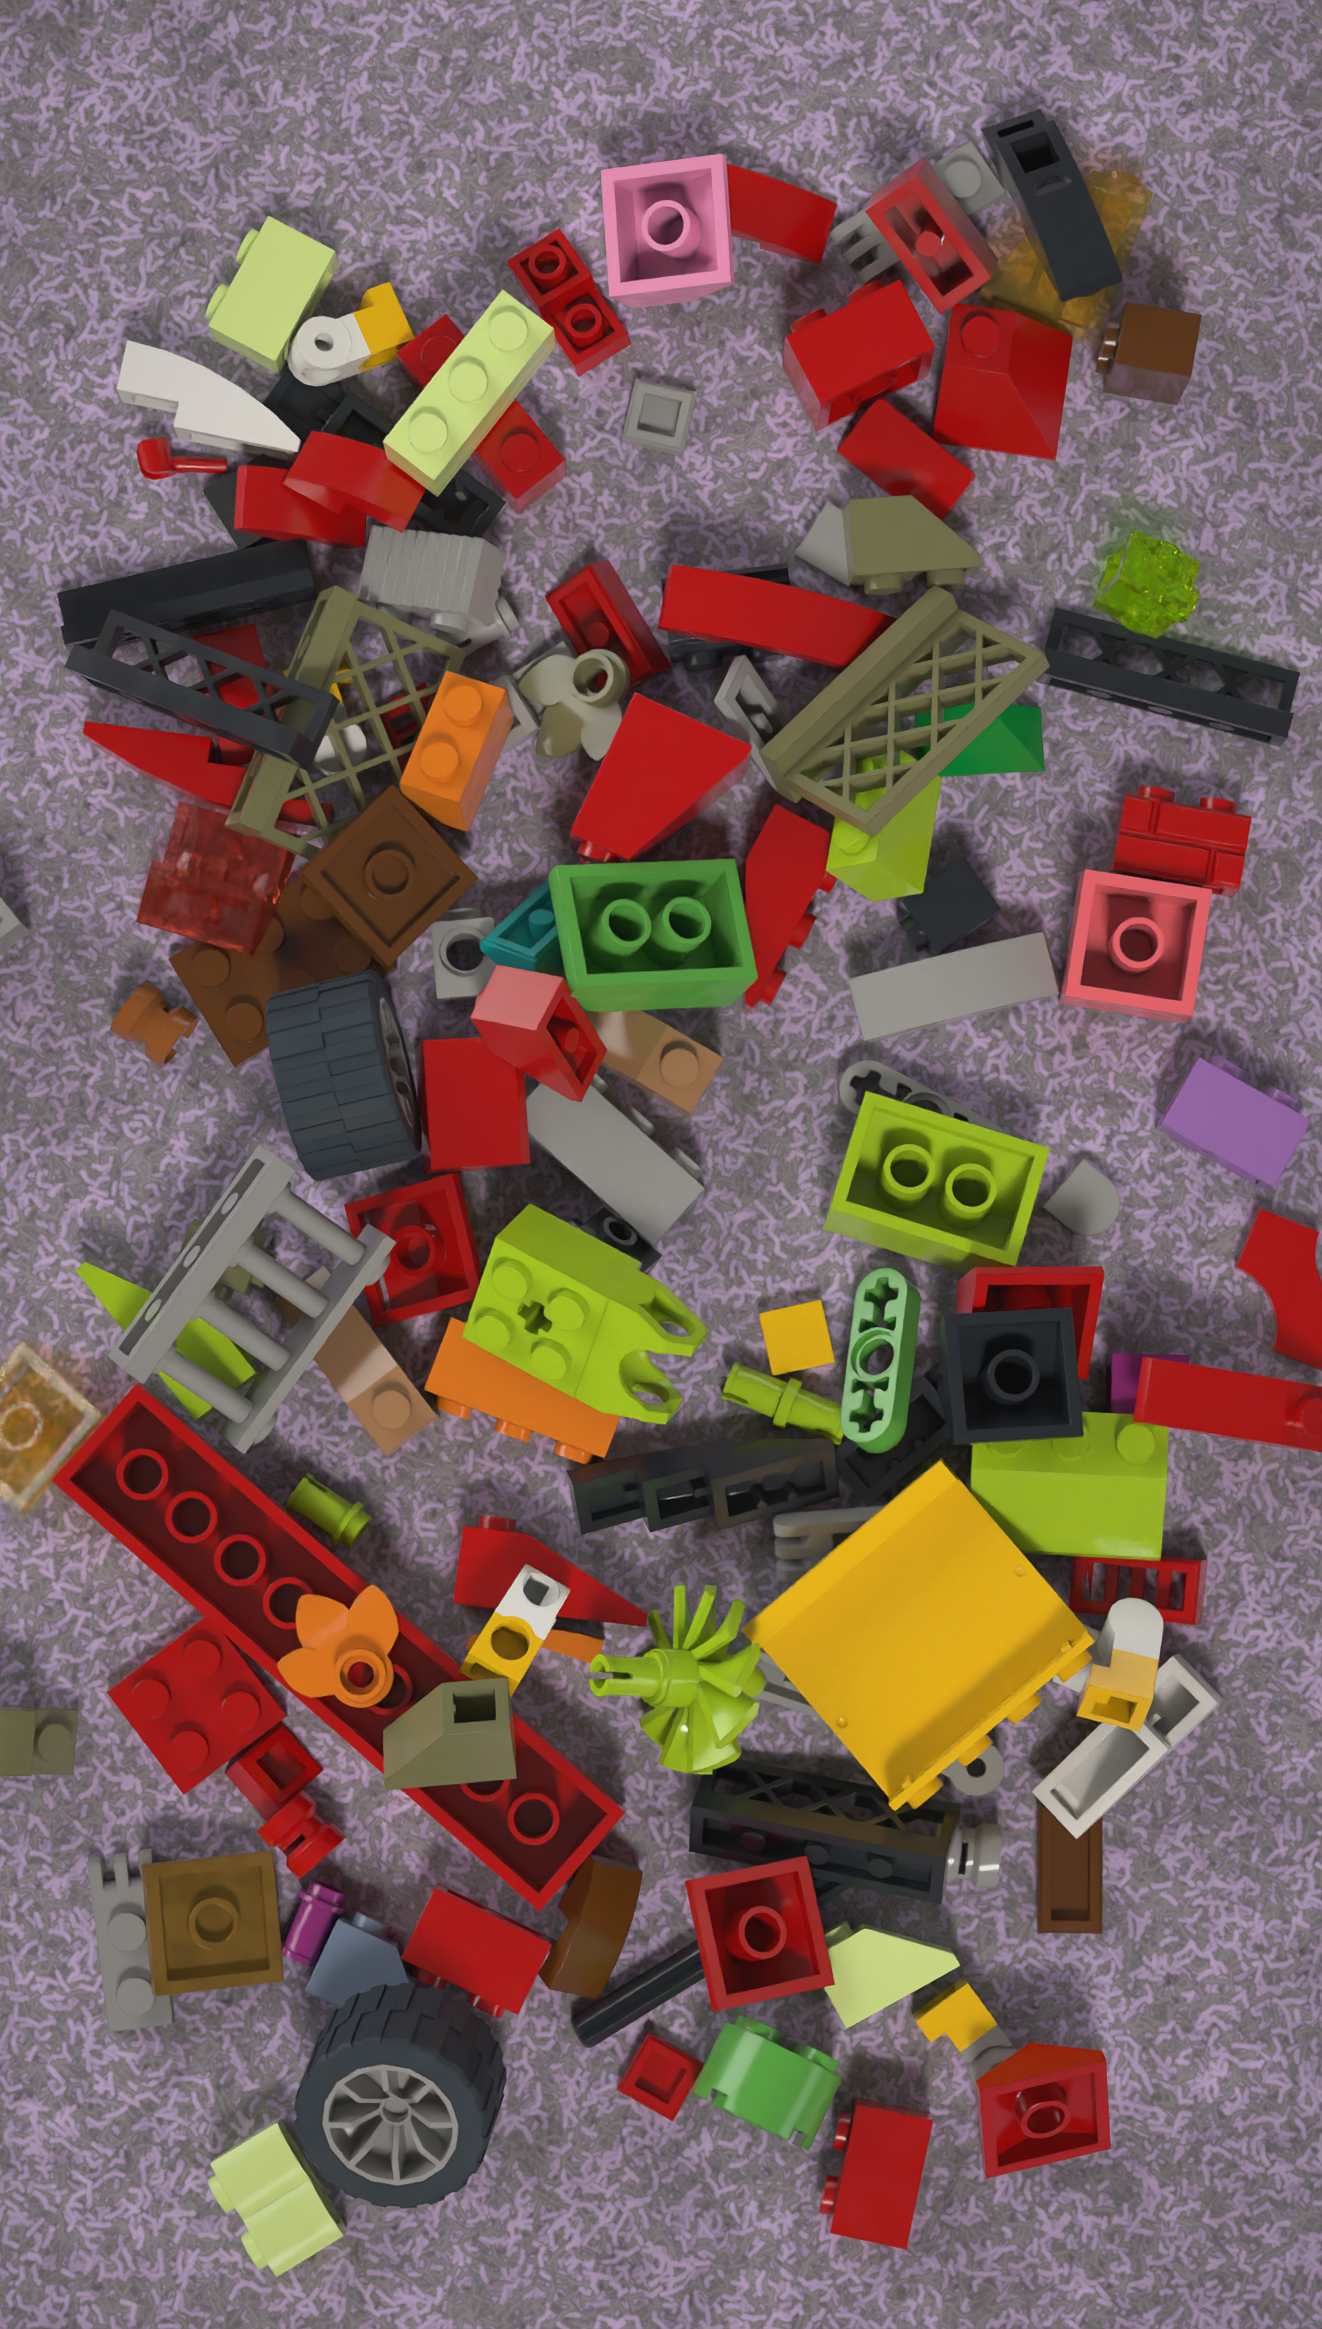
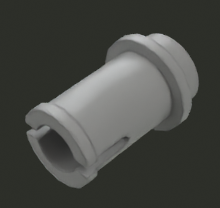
M501 593L495 601L496 611L492 614L494 622L490 627L469 624L467 634H453L437 629L436 631L440 639L466 650V657L502 636H505L507 641L512 639L513 637L510 632L521 625L504 594Z

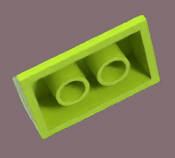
M866 1091L822 1229L967 1274L974 1267H1016L1050 1148Z
M1082 1412L1084 1431L1082 1438L971 1445L969 1491L1022 1553L1160 1561L1167 1487L1169 1428L1133 1422L1134 1414Z

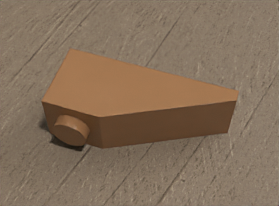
M564 971L559 977H563L564 980L566 981V976H565V971ZM583 1010L607 1048V1052L600 1065L686 1117L691 1118L723 1065L724 1058L642 1010L618 1012Z
M324 1265L304 1281L320 1291L331 1273ZM283 1297L274 1303V1306L292 1329L304 1312ZM353 1303L313 1359L386 1456H390L439 1419L440 1416Z

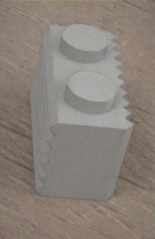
M373 525L357 595L359 597L357 600L411 625L413 617L430 619V627L448 633L467 634L469 624L490 627L494 622L492 614L496 611L495 601L499 598L498 589L501 587L500 577L504 574L503 564L507 561L506 553L478 537L471 538L468 536L438 534L431 531L424 532L406 529L403 533H400L391 527Z

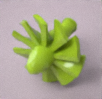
M678 1585L674 1587L673 1643L665 1632L658 1611L652 1610L648 1621L655 1649L645 1653L643 1657L598 1654L593 1658L589 1668V1672L613 1674V1679H589L591 1691L595 1696L641 1697L644 1702L654 1707L653 1710L638 1719L641 1729L662 1748L658 1762L663 1767L690 1774L710 1775L713 1769L730 1764L739 1758L742 1752L736 1737L757 1716L760 1702L754 1698L762 1693L768 1682L762 1669L757 1666L761 1657L759 1643H753L737 1654L727 1653L730 1642L736 1638L745 1605L740 1599L734 1598L723 1624L716 1632L717 1585H704V1592L694 1619L687 1601L686 1586Z

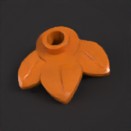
M370 1585L360 1593L350 1609L329 1597L311 1594L302 1595L298 1600L296 1610V1627L303 1648L292 1651L277 1663V1667L285 1681L292 1689L310 1698L334 1694L341 1702L357 1708L369 1707L380 1702L388 1694L393 1684L394 1669L388 1653L393 1647L399 1632L396 1613L386 1594L376 1585ZM356 1662H365L373 1669V1680L366 1687L354 1685L349 1678L350 1668Z

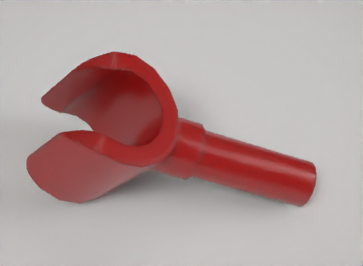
M165 437L143 440L137 446L136 454L140 471L145 478L150 480L171 477L176 473L185 474V472L227 474V459L189 457L186 455L173 457L170 441Z

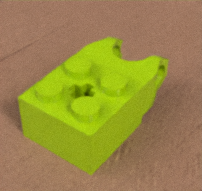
M530 1203L495 1237L462 1338L601 1413L666 1425L679 1410L683 1398L666 1374L653 1364L647 1350L657 1354L691 1357L698 1346L705 1342L709 1330L700 1318L689 1310L665 1284L641 1272V1262ZM671 1323L680 1326L690 1336H674L669 1334L660 1324ZM633 1391L655 1394L662 1399L664 1404L653 1405L643 1402Z

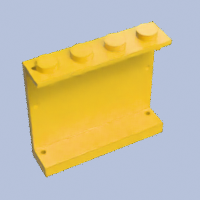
M942 1458L752 1618L741 1630L752 1644L759 1643V1647L764 1649L889 1797L888 1804L894 1811L906 1801L913 1809H916L943 1786V1783L937 1777L939 1773L956 1759L965 1767L980 1756L993 1743L987 1735L991 1729L1006 1717L1015 1725L1032 1712L1043 1701L1036 1691L1055 1675L1064 1683L1078 1673L1092 1660L1093 1657L1086 1649L1095 1642L1094 1636Z

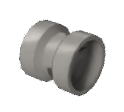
M935 1823L933 1837L939 1838L942 1824ZM958 1823L949 1857L947 1884L959 1878L970 1880L975 1887L995 1889L1001 1854V1825L980 1823L975 1828L961 1827ZM962 1842H965L963 1863H960Z

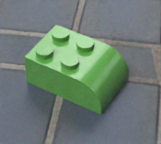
M735 859L555 865L549 873L548 882L566 982L570 988V996L577 999L583 1010L618 1012L731 1006L758 979Z

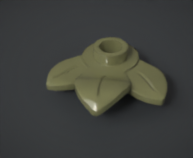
M605 649L591 650L576 659L561 654H554L543 659L522 678L517 686L519 692L526 698L546 707L540 725L541 729L537 737V754L543 757H564L578 751L583 746L585 751L595 761L601 762L604 759L624 716L621 702L626 697L630 686L629 669L620 656ZM607 672V683L597 693L595 682L601 674Z

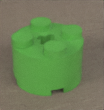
M739 2015L735 2024L725 2021L691 2093L707 2100L711 2090L715 2091L716 2095L711 2103L712 2105L775 2136L780 2135L790 2140L795 2130L797 2134L792 2144L809 2151L842 2081L841 2077L834 2074L840 2062L807 2045L796 2044L793 2052L777 2045L776 2043L781 2032L749 2016L743 2017Z

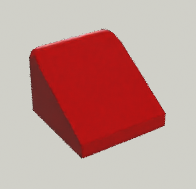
M281 1722L235 1762L225 1774L268 1821L324 1769Z

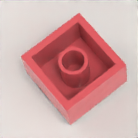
M1085 869L1077 883L1059 1004L1182 1024L1187 1022L1193 1016L1212 889Z

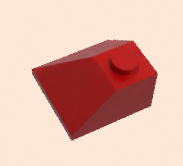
M959 303L953 305L948 322L932 439L938 444L1055 461L1073 336L1018 312Z

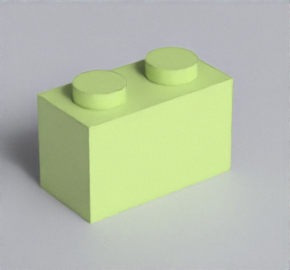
M268 216L260 232L251 229L244 238L236 256V263L241 266L230 286L222 283L217 288L208 305L206 318L211 320L208 327L214 341L280 375L287 362L288 349L303 323L313 315L336 273L339 263L335 250Z

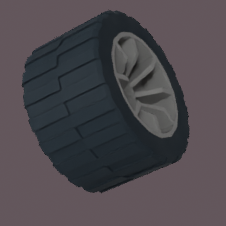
M371 969L271 994L267 1000L266 1030L270 1058L283 1114L297 1155L306 1173L313 1180L319 1182L417 1158L422 1149V1127L416 1088L402 1030L394 1005L381 976Z
M400 1983V1985L395 1986L384 1984L371 1987L370 1991L362 1994L357 1993L348 1998L342 2008L334 2010L327 2019L324 2029L321 2030L295 2097L294 2110L296 2111L297 2118L294 2124L297 2137L302 2141L303 2151L309 2162L315 2164L320 2171L319 2174L330 2184L334 2183L344 2190L343 2193L355 2199L360 2198L371 2202V2205L385 2208L387 2206H397L401 2209L417 2208V2205L426 2203L432 2205L444 2200L445 2196L452 2192L457 2193L467 2184L469 2177L472 2174H476L483 2162L504 2098L503 2091L507 2078L500 2044L498 2041H495L488 2024L483 2018L476 2016L471 2011L470 2006L460 1999L455 2000L445 1995L444 1991L432 1987L428 1989L410 1983Z

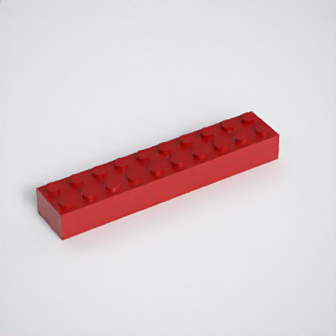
M136 1383L51 1480L383 1774V1730L441 1683L472 1681L471 1678L459 1672L462 1663L390 1600L397 1616L399 1632L393 1647L388 1653L394 1669L393 1684L388 1694L380 1702L369 1707L357 1708L341 1702L334 1694L310 1698L292 1689L281 1675L277 1663L292 1651L303 1648L296 1627V1610L299 1598L306 1594L325 1596L344 1604L350 1609L360 1593L373 1584L145 1384ZM365 1662L354 1663L349 1671L351 1682L358 1687L368 1686L374 1677L372 1667ZM512 1708L515 1728L517 1779L404 1788L401 1790L540 1912L626 1813V1807Z

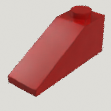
M1142 1357L1133 1422L1260 1445L1322 1452V1386Z
M478 1515L477 1527L463 1526L454 1604L497 1609L525 1564H528L571 1590L556 1616L646 1627L648 1616L646 1611L532 1535L515 1532L517 1519Z

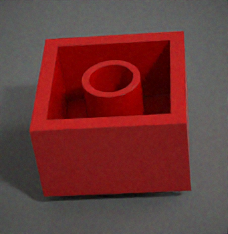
M900 279L885 287L880 280L871 282L848 296L849 305L829 315L826 314L824 309L813 311L801 317L790 326L793 333L785 336L782 367L816 432L871 405L878 396L885 398L928 376L935 345Z

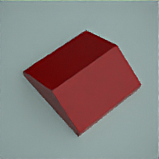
M458 1173L447 1174L344 1204L351 1235L358 1238L366 1227L364 1213L368 1212L371 1226L396 1242L389 1252L391 1256L390 1263L383 1274L391 1310L387 1311L380 1279L374 1284L364 1287L374 1328L474 1302L483 1272Z
M1030 2042L976 2080L982 2167L986 2179L1111 2149L1107 2063L1103 2051Z

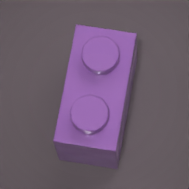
M1213 1055L1209 1062L1200 1057L1192 1062L1156 1129L1265 1191L1273 1188L1311 1122L1310 1119L1298 1113L1302 1104L1276 1088L1268 1087L1264 1094L1244 1083L1243 1079L1246 1076V1072L1226 1059Z

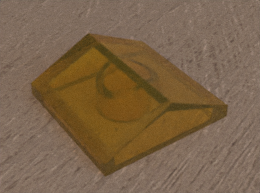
M24 1342L18 1345L0 1367L1 1394L26 1363L30 1365L0 1401V1496L22 1516L29 1512L53 1483L51 1481L52 1478L107 1417L80 1389Z

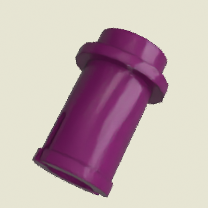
M311 1879L308 1888L300 1889L298 1896L303 1900L286 1941L281 1946V1953L302 1964L316 1967L338 1914H346L347 1908L343 1905L347 1894L334 1886Z

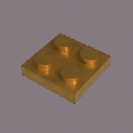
M267 1850L141 1864L152 1995L163 1996L284 1981L273 1851Z

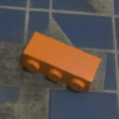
M451 1317L424 1387L425 1391L437 1395L433 1404L434 1408L469 1420L473 1409L494 1416L497 1419L492 1430L529 1443L532 1432L557 1440L552 1453L584 1465H589L593 1454L604 1459L606 1458L621 1416L601 1413L462 1338L466 1323Z

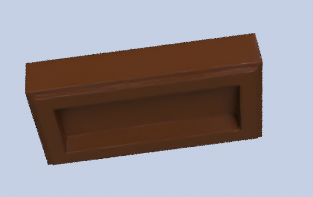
M1037 1802V1933L1102 1934L1103 1816L1076 1839L1042 1802Z

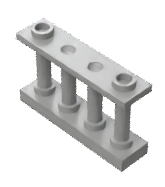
M261 1145L256 1148L108 1354V1357L141 1383L144 1384L151 1373L157 1374L162 1371L227 1416V1421L218 1433L244 1454L253 1443L261 1442L271 1432L278 1416L276 1410L366 1285L374 1284L384 1274L390 1263L391 1256L389 1252L396 1244L393 1239L370 1224H367L358 1238H356L290 1191L292 1185L289 1181L297 1170ZM274 1212L278 1213L342 1259L320 1291L253 1244V1236L251 1234L266 1213L268 1215ZM236 1265L240 1266L304 1312L282 1344L214 1297L215 1289L213 1287L228 1266L230 1268ZM202 1319L266 1364L244 1396L176 1350L177 1342L175 1339L189 1320Z

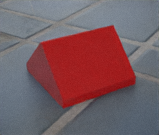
M483 1037L422 1040L414 1051L418 1105L422 1127L421 1154L423 1176L530 1164L524 1072L493 1054Z
M1102 1266L974 1267L955 1283L957 1314L1072 1307L1079 1379H1088L1105 1273Z
M807 1856L685 1881L712 2011L835 1985Z

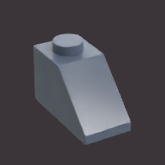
M357 1910L353 1920L344 1915L339 1917L304 1991L342 2008L348 1998L357 1993L362 1994L370 1991L371 1987L384 1984L387 1986L400 1985V1983L414 1984L409 1974L410 1970L407 1962L401 1959L403 1950L400 1942L388 1937L392 1926L371 1914Z

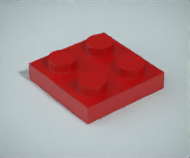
M206 1617L107 1691V1694L183 1795L288 1716L232 1640Z

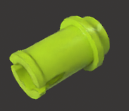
M309 1473L298 1484L286 1504V1508L290 1511H295L332 1536L331 1544L335 1547L342 1543L349 1549H352L372 1520V1517L363 1511L365 1507L363 1503L358 1501L355 1505L351 1504L317 1481Z

